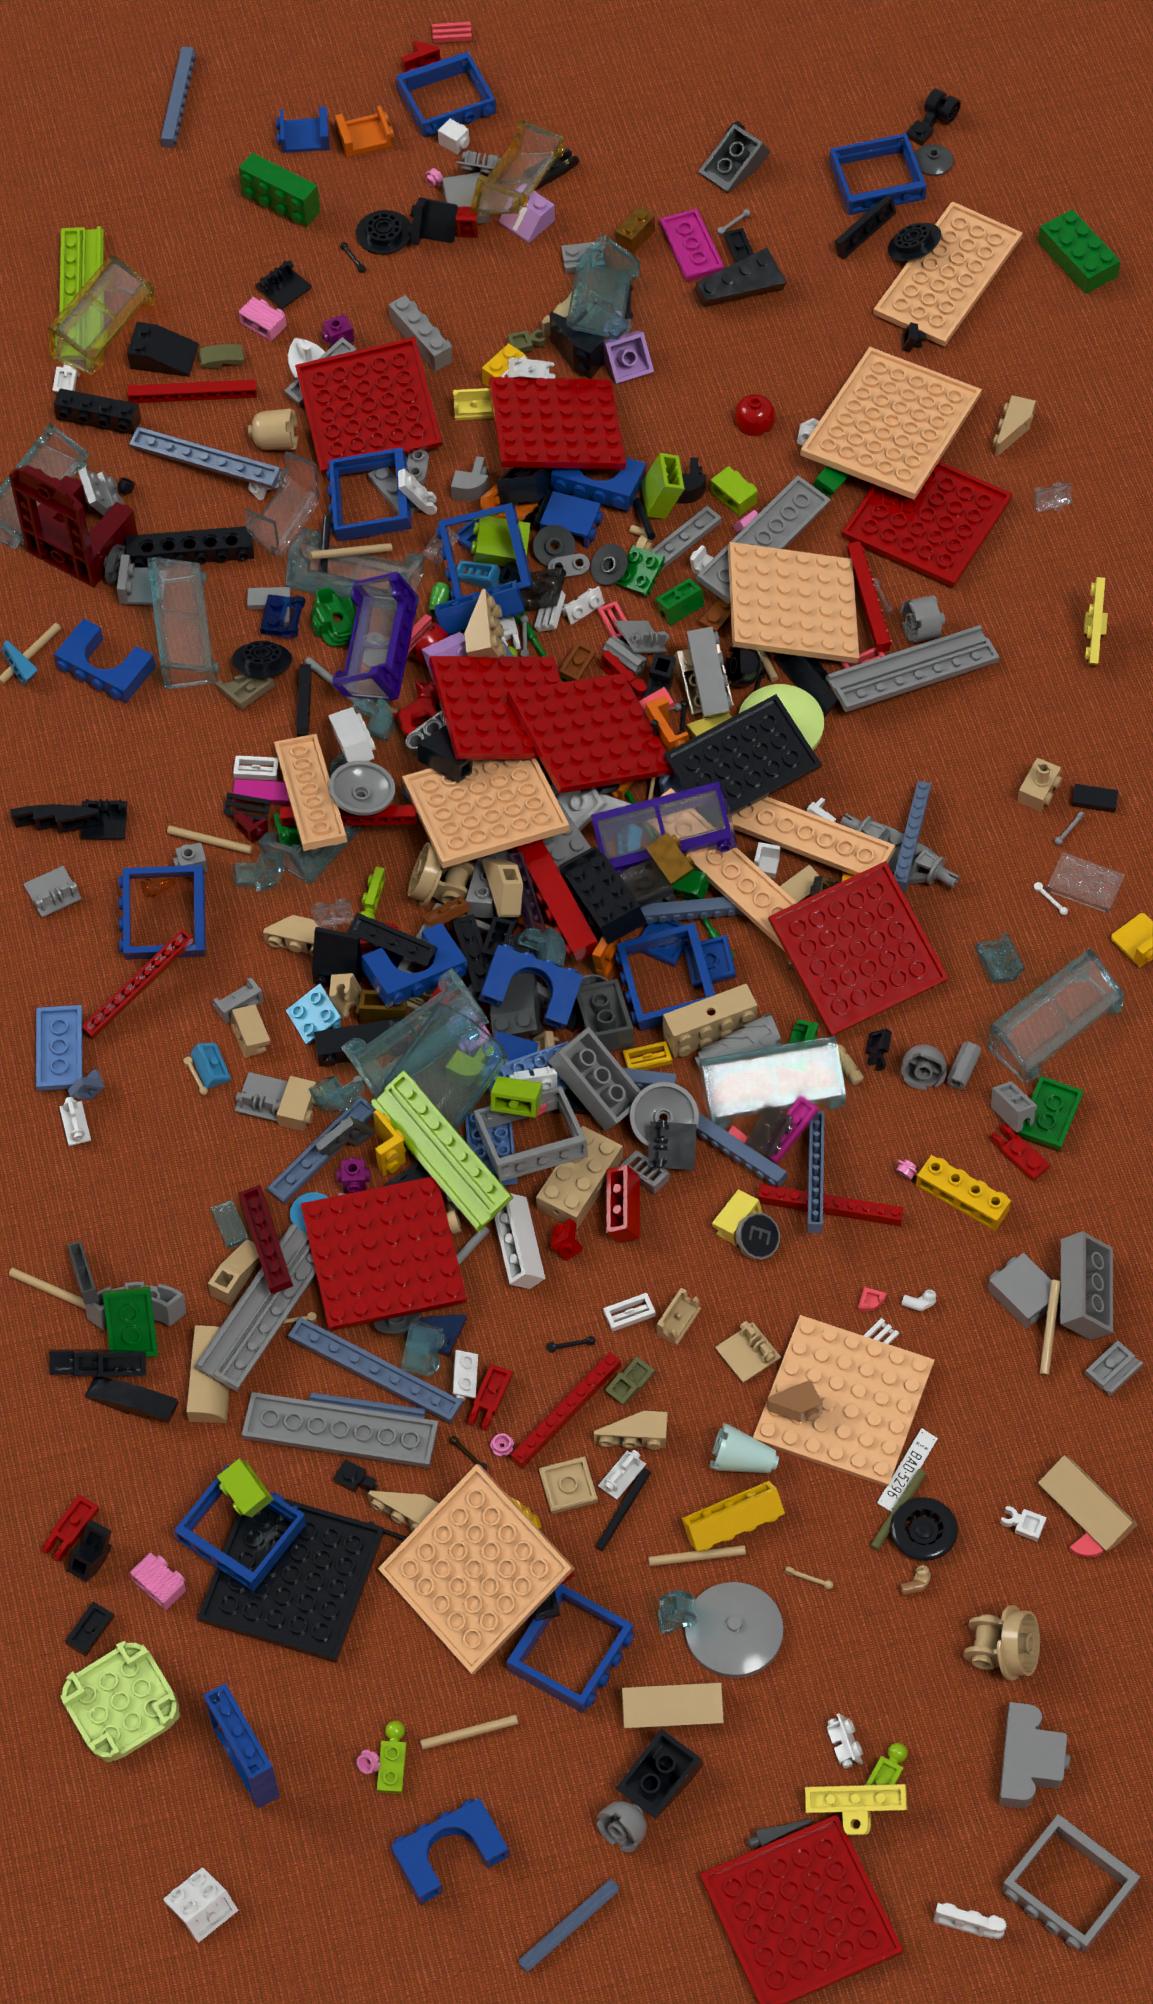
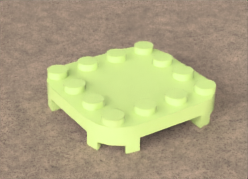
M125 1641L116 1644L118 1648L78 1673L71 1672L66 1677L67 1681L61 1695L63 1705L69 1712L87 1746L104 1762L116 1761L127 1756L167 1731L180 1717L177 1697L144 1645L126 1643Z

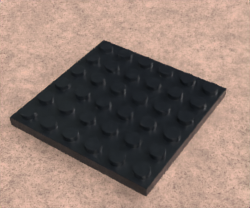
M284 1499L285 1503L290 1506H298V1509L304 1513L305 1527L254 1592L217 1568L198 1615V1621L337 1663L385 1530L380 1526ZM266 1506L252 1518L238 1513L223 1553L254 1572L292 1523Z

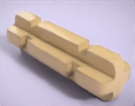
M838 1045L834 1047L832 1054L836 1060H839L838 1063L846 1075L850 1076L849 1079L852 1084L857 1085L861 1083L864 1077L860 1070H857L858 1067L850 1055L846 1054L847 1051L844 1046Z

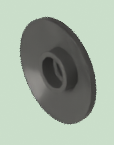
M925 145L915 152L921 173L925 175L939 176L945 174L953 165L951 152L941 145Z
M546 526L534 538V554L542 564L548 566L549 562L554 558L573 555L575 552V540L569 530L562 526ZM552 542L558 543L557 550L550 548Z
M607 544L595 553L591 561V574L596 582L602 585H612L623 577L628 564L625 550L616 544Z
M420 1313L376 1321L374 1326L380 1332L401 1335L416 1327L421 1321Z

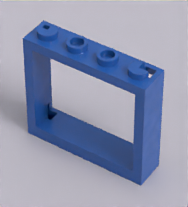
M468 51L396 75L397 90L423 137L438 133V130L449 119L459 124H466L496 113L495 98ZM467 72L483 101L424 120L409 91Z
M906 133L830 149L829 163L849 215L869 211L886 195L893 197L895 206L926 200L927 186ZM902 153L913 183L851 195L840 166L841 164Z
M403 448L329 460L330 469L327 472V478L331 482V486H328V495L332 499V503L329 504L330 515L333 516V521H331L332 534H336L338 541L412 529L410 499L398 489V471L404 468L408 471L407 458ZM395 466L399 516L344 525L340 475Z
M513 503L438 521L439 527L436 528L438 539H442L444 548H441L443 560H447L448 568L445 570L448 581H452L453 589H450L452 600L463 597L447 527L502 513L506 514L521 580L517 582L519 589L523 591L534 588Z
M203 865L123 868V875H119V888L123 889V897H119V909L123 910V918H119V929L123 931V939L119 940L120 952H123L126 960L152 959L165 946L131 947V879L194 876L195 944H191L178 958L206 956L205 871Z
M695 922L617 943L619 952L615 953L618 966L623 965L624 971L620 972L623 985L628 984L629 991L625 992L629 1005L633 1004L634 1011L630 1012L633 1023L639 1024L640 1031L662 1026L663 1014L715 995ZM690 938L706 997L643 1014L627 955Z
M227 1464L220 1473L227 1469L229 1465ZM216 1477L174 1530L175 1537L178 1542L254 1592L305 1527V1516L298 1509V1506H290L285 1503L284 1498L276 1492L270 1493L274 1500L266 1507L292 1524L257 1569L252 1572L192 1532L223 1493L219 1487L221 1482Z
M560 1584L555 1589L558 1607H560L563 1600H566L619 1630V1635L581 1695L524 1664V1661L552 1618L536 1621L534 1618L507 1660V1671L577 1711L584 1713L587 1707L590 1708L595 1703L598 1689L600 1687L604 1688L610 1678L608 1673L611 1668H616L619 1665L623 1656L621 1653L625 1646L629 1648L635 1636L633 1634L634 1626L627 1620Z
M226 1683L204 1694L203 1697L211 1726L257 1808L280 1797L273 1766ZM218 1726H220V1728H221V1730H222L221 1733L219 1732V1730H218V1728H217Z

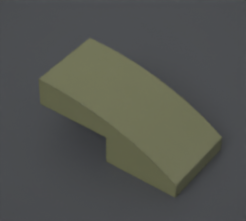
M239 344L212 345L199 348L198 351L201 367L221 369L222 364L242 366L244 363L242 345Z
M636 1356L623 1373L620 1372L605 1391L622 1405H625L647 1384L656 1371Z

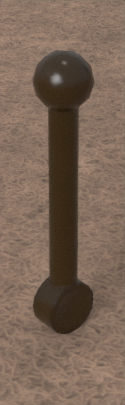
M452 1436L450 1438L451 1445H456L472 1462L481 1465L487 1471V1465L483 1462L480 1463L459 1443L458 1437Z

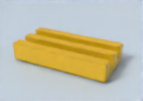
M667 1041L623 1051L625 1064L630 1069L648 1070L672 1064ZM663 1049H664L663 1052L654 1053V1054L650 1053V1052H655V1051H659V1050H663ZM645 1054L641 1057L630 1059V1057Z

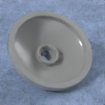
M353 761L340 766L333 772L329 781V793L333 802L342 810L355 815H372L383 811L391 804L395 795V783L392 776L383 767L368 761Z
M658 1082L645 1087L635 1097L630 1109L632 1130L639 1141L649 1147L650 1122H658L659 1116L662 1114L667 1116V1122L697 1124L698 1126L699 1112L694 1098L686 1089L674 1083Z

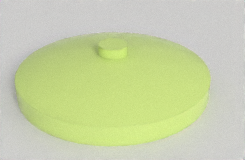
M773 684L754 691L744 700L739 713L777 694L812 750L820 743L824 730V715L818 702L806 691L792 685Z

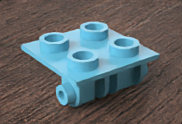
M321 983L286 1010L306 1045L315 1039L314 1032L327 1030L329 1027L333 1029L341 1027V1016Z

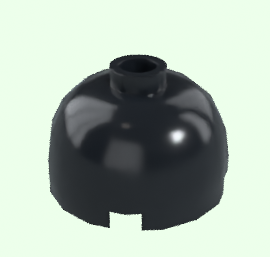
M731 646L728 652H732L731 656L725 660L727 680H731L732 683L730 687H747L752 685L763 672L764 667L758 652L753 649Z

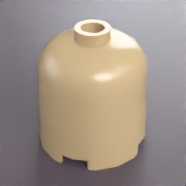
M293 409L258 412L252 420V425L248 426L249 437L253 438L255 445L261 450L297 449L299 437L295 436L294 427H298L296 412Z

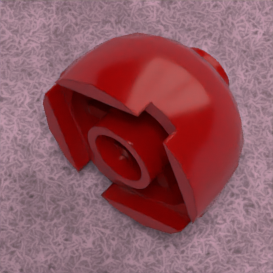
M760 394L747 395L739 401L735 408L734 423L735 425L737 424L742 433L749 436H760L762 432L772 430L775 424V408L772 402L765 396Z
M436 622L431 624L435 628L433 630L428 629L414 648L418 651L416 655L414 653L410 655L411 658L423 665L427 664L422 649L449 637L447 631Z

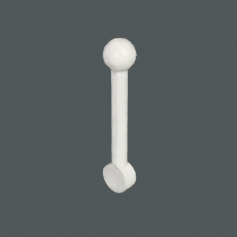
M1037 882L1034 884L1036 892H1041L1059 909L1061 915H1067L1068 909L1062 907L1043 889L1042 883Z

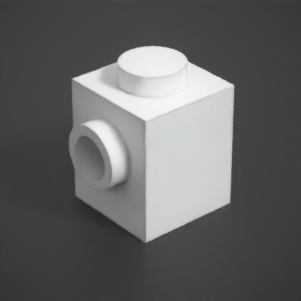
M449 119L438 130L439 144L458 154L469 145V129L463 124Z

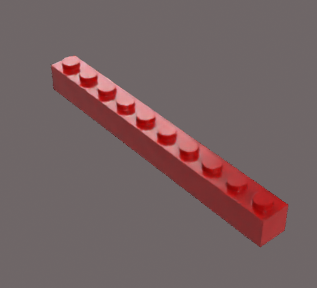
M251 379L128 385V400L131 403L257 398L256 380Z
M860 541L847 543V554L849 559H852L853 574L876 652L890 651L892 639L888 636L889 629L885 626L886 619L882 616L883 609L882 606H879L880 599L879 596H876L877 589L876 586H873L874 579L873 576H870L871 569L870 566H867L868 559L867 556H864V546H861Z
M389 805L383 811L372 815H355L338 807L343 825L418 824V814L414 805ZM290 806L281 807L280 822L282 826H296Z
M182 929L81 1026L82 1029L94 1039L193 943V939Z
M760 1184L758 1194L760 1204L808 1211L807 1191ZM823 1194V1214L901 1226L904 1207Z
M609 1352L511 1453V1461L523 1469L621 1367V1360Z

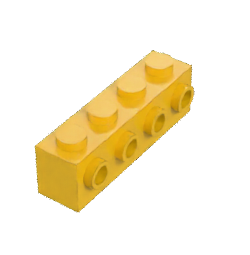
M931 1155L917 1175L916 1186L994 1231H996L1010 1211L1011 1200L1006 1194L996 1192L989 1188L985 1182L973 1179L964 1170L952 1167L942 1158H936Z
M767 1481L681 1519L690 1544L698 1552L700 1550H708L714 1544L721 1541H729L739 1533L752 1531L760 1524L773 1522L779 1516L785 1514L777 1488L770 1481Z

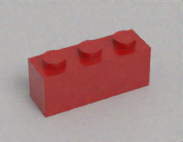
M628 1165L607 1169L606 1233L618 1243L640 1239V1175Z

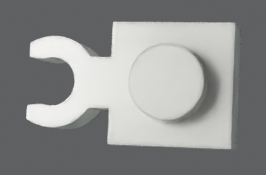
M1006 1506L1005 1513L1010 1514L1012 1518L1006 1519L1002 1517L1000 1524L1005 1527L1015 1526V1534L1038 1542L1047 1517L1023 1509L1022 1514H1018L1013 1507Z

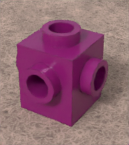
M345 314L322 322L323 331L321 336L323 341L328 343L330 347L342 337L349 343L354 342L353 327Z
M349 1158L341 1160V1169H337V1182L342 1183L343 1193L366 1190V1182L370 1181V1168H365L364 1159Z

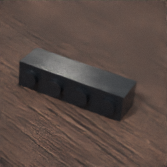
M403 1017L314 1032L319 1066H333L336 1063L342 1062L353 1063L361 1059H377L385 1055H400L404 1052H409Z

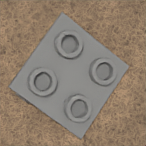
M467 151L462 154V160H465V162L456 161L457 164L461 165V169L476 173V170L479 169L480 172L495 176L496 172L502 173L498 169V166L502 165V158H499L497 155L488 154L487 160V154H484L482 165H480L482 153Z
M615 621V624L634 653H667L664 645L669 641V634L665 631L656 633L648 621Z
M64 866L23 884L42 918L82 900L77 891L76 883L72 882Z
M248 1072L242 1092H238L236 1095V1101L238 1102L235 1112L278 1122L277 1112L288 1081Z

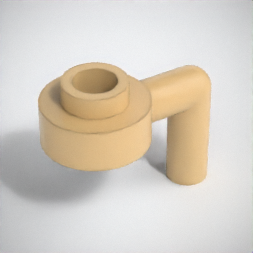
M631 525L629 532L640 536L636 547L648 551L652 550V540L647 538L644 528Z
M450 1202L447 1205L448 1212L446 1214L452 1234L462 1232L461 1222L457 1214L459 1208L453 1202Z

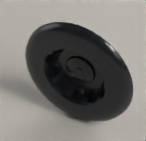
M375 211L362 218L357 226L356 236L359 243L371 252L378 254L393 253L402 249L411 238V236H408L410 222L405 216L395 211Z
M932 223L910 224L901 229L892 238L888 245V254L894 260L903 262L922 258L938 245L941 239V230Z
M254 641L243 645L232 656V663L239 672L255 678L277 676L285 672L292 662V656L285 647L270 641Z
M919 1497L908 1500L897 1508L891 1519L890 1533L894 1544L903 1554L916 1560L929 1561L944 1556L952 1549L957 1539L958 1525L954 1514L945 1504L932 1498Z

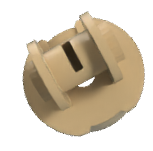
M427 842L421 850L412 871L408 886V896L419 900L420 906L423 907L429 903L432 897L442 904L459 896L466 901L469 891L466 889V884L471 882L475 867L469 862H463L442 868L432 844ZM441 875L445 877V882L439 881Z
M1009 1605L1004 1609L1002 1619L985 1614L969 1620L968 1627L976 1633V1640L974 1646L964 1650L963 1657L965 1660L979 1669L989 1670L1000 1667L1005 1679L1011 1681L1016 1680L1019 1676H1030L1033 1674L1040 1652L1039 1627L1033 1612L1020 1611L1017 1606Z

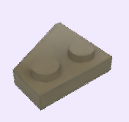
M243 674L235 676V681L222 684L221 680L215 683L216 688L242 710L275 686L274 680L270 677L255 678Z

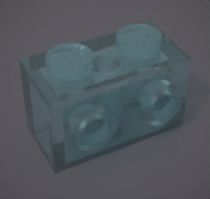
M418 1321L410 1323L401 1370L425 1376L434 1374V1371L438 1370L440 1364L438 1352L439 1348H442L445 1335L442 1334L444 1328Z

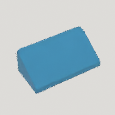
M196 1044L191 1051V1057L204 1087L209 1089L229 1082L231 1077L217 1044Z

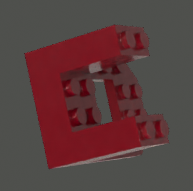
M29 465L13 469L9 474L26 552L93 588L105 575L104 559L109 555L112 547L115 544L125 545L126 547V536L138 535L134 511L129 506L118 502L110 508L89 533L85 517L87 504L83 484L76 478L65 475L59 480L58 478L46 475L41 469H35Z

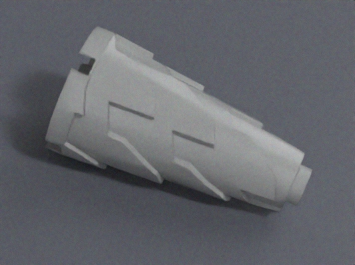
M767 1013L743 1025L742 1028L723 1036V1039L703 1047L698 1052L699 1056L695 1057L699 1070L704 1069L705 1072H714L731 1066L737 1067L751 1062L758 1063L772 1058H780L786 1053L784 1046L780 1043L781 1037L771 1013Z

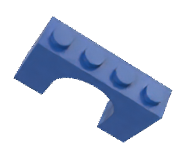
M626 458L625 469H621L618 475L605 481L592 480L582 474L583 469L554 468L551 473L550 489L569 495L574 494L583 499L629 511L641 488V482L646 476V463Z
M83 619L54 653L57 668L64 673L68 672L74 675L81 682L89 683L98 691L106 692L113 699L127 703L155 669L154 655L135 646L120 665L111 669L93 667L88 663V659L104 640L101 627Z
M442 923L422 930L421 940L438 948L432 960L433 964L422 972L408 973L399 970L391 962L382 947L362 955V970L387 1008L437 988L443 978L457 980L467 974V959Z
M498 945L494 951L478 1000L500 1007L510 979L520 973L536 974L545 981L550 993L542 1023L564 1030L583 975L578 974L579 972L573 968H561L551 960H539L532 953L517 952L510 945Z
M480 1798L475 1801L470 1799L464 1802L460 1809L454 1812L448 1811L443 1813L434 1823L421 1825L416 1829L415 1833L408 1837L403 1835L397 1838L394 1844L391 1845L392 1854L420 1905L443 1893L442 1885L428 1861L430 1849L439 1839L449 1835H458L468 1839L475 1846L487 1869L509 1857V1849Z

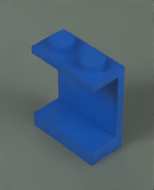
M319 107V118L284 120L283 109L279 110L280 118H276L277 130H280V133H277V144L282 146V153L330 150L327 107Z
M553 491L540 521V530L549 525L562 526L569 530L571 534L584 537V547L588 548L590 542L596 538L597 525H601L604 513L601 512V503Z

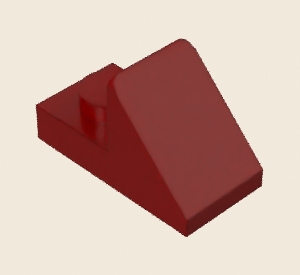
M413 41V53L401 57L403 73L440 61L439 47Z
M458 207L456 215L458 237L478 238V207Z

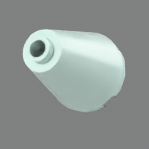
M722 1424L723 1429L720 1428L712 1452L716 1456V1461L711 1460L710 1469L715 1471L770 1473L772 1469L776 1470L779 1461L776 1450L729 1424Z

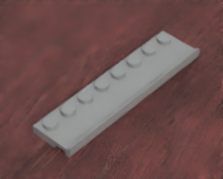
M981 625L830 673L826 675L825 680L830 684L845 712L998 663L1000 656L989 638L984 636Z
M296 1224L290 1225L280 1240L293 1287L271 1295L263 1269L261 1268L194 1366V1369L204 1372L236 1392L316 1276L307 1233L298 1229Z

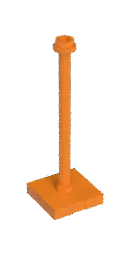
M521 915L518 924L558 937L554 926ZM601 937L592 953L596 975L607 979L617 961L615 953L619 952L617 943L624 942L623 937L610 944H607L604 938Z

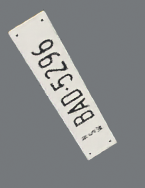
M921 1428L894 1473L889 1486L886 1487L877 1503L889 1511L893 1510L915 1473L921 1468L937 1441V1437Z

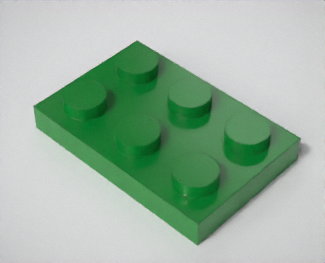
M1040 1076L1031 1098L1037 1105L1034 1122L1030 1126L1027 1123L1028 1118L1023 1121L1022 1131H1019L1017 1134L1027 1140L1061 1151L1083 1097L1084 1090Z
M151 1287L103 1291L110 1350L146 1351V1357L158 1356Z

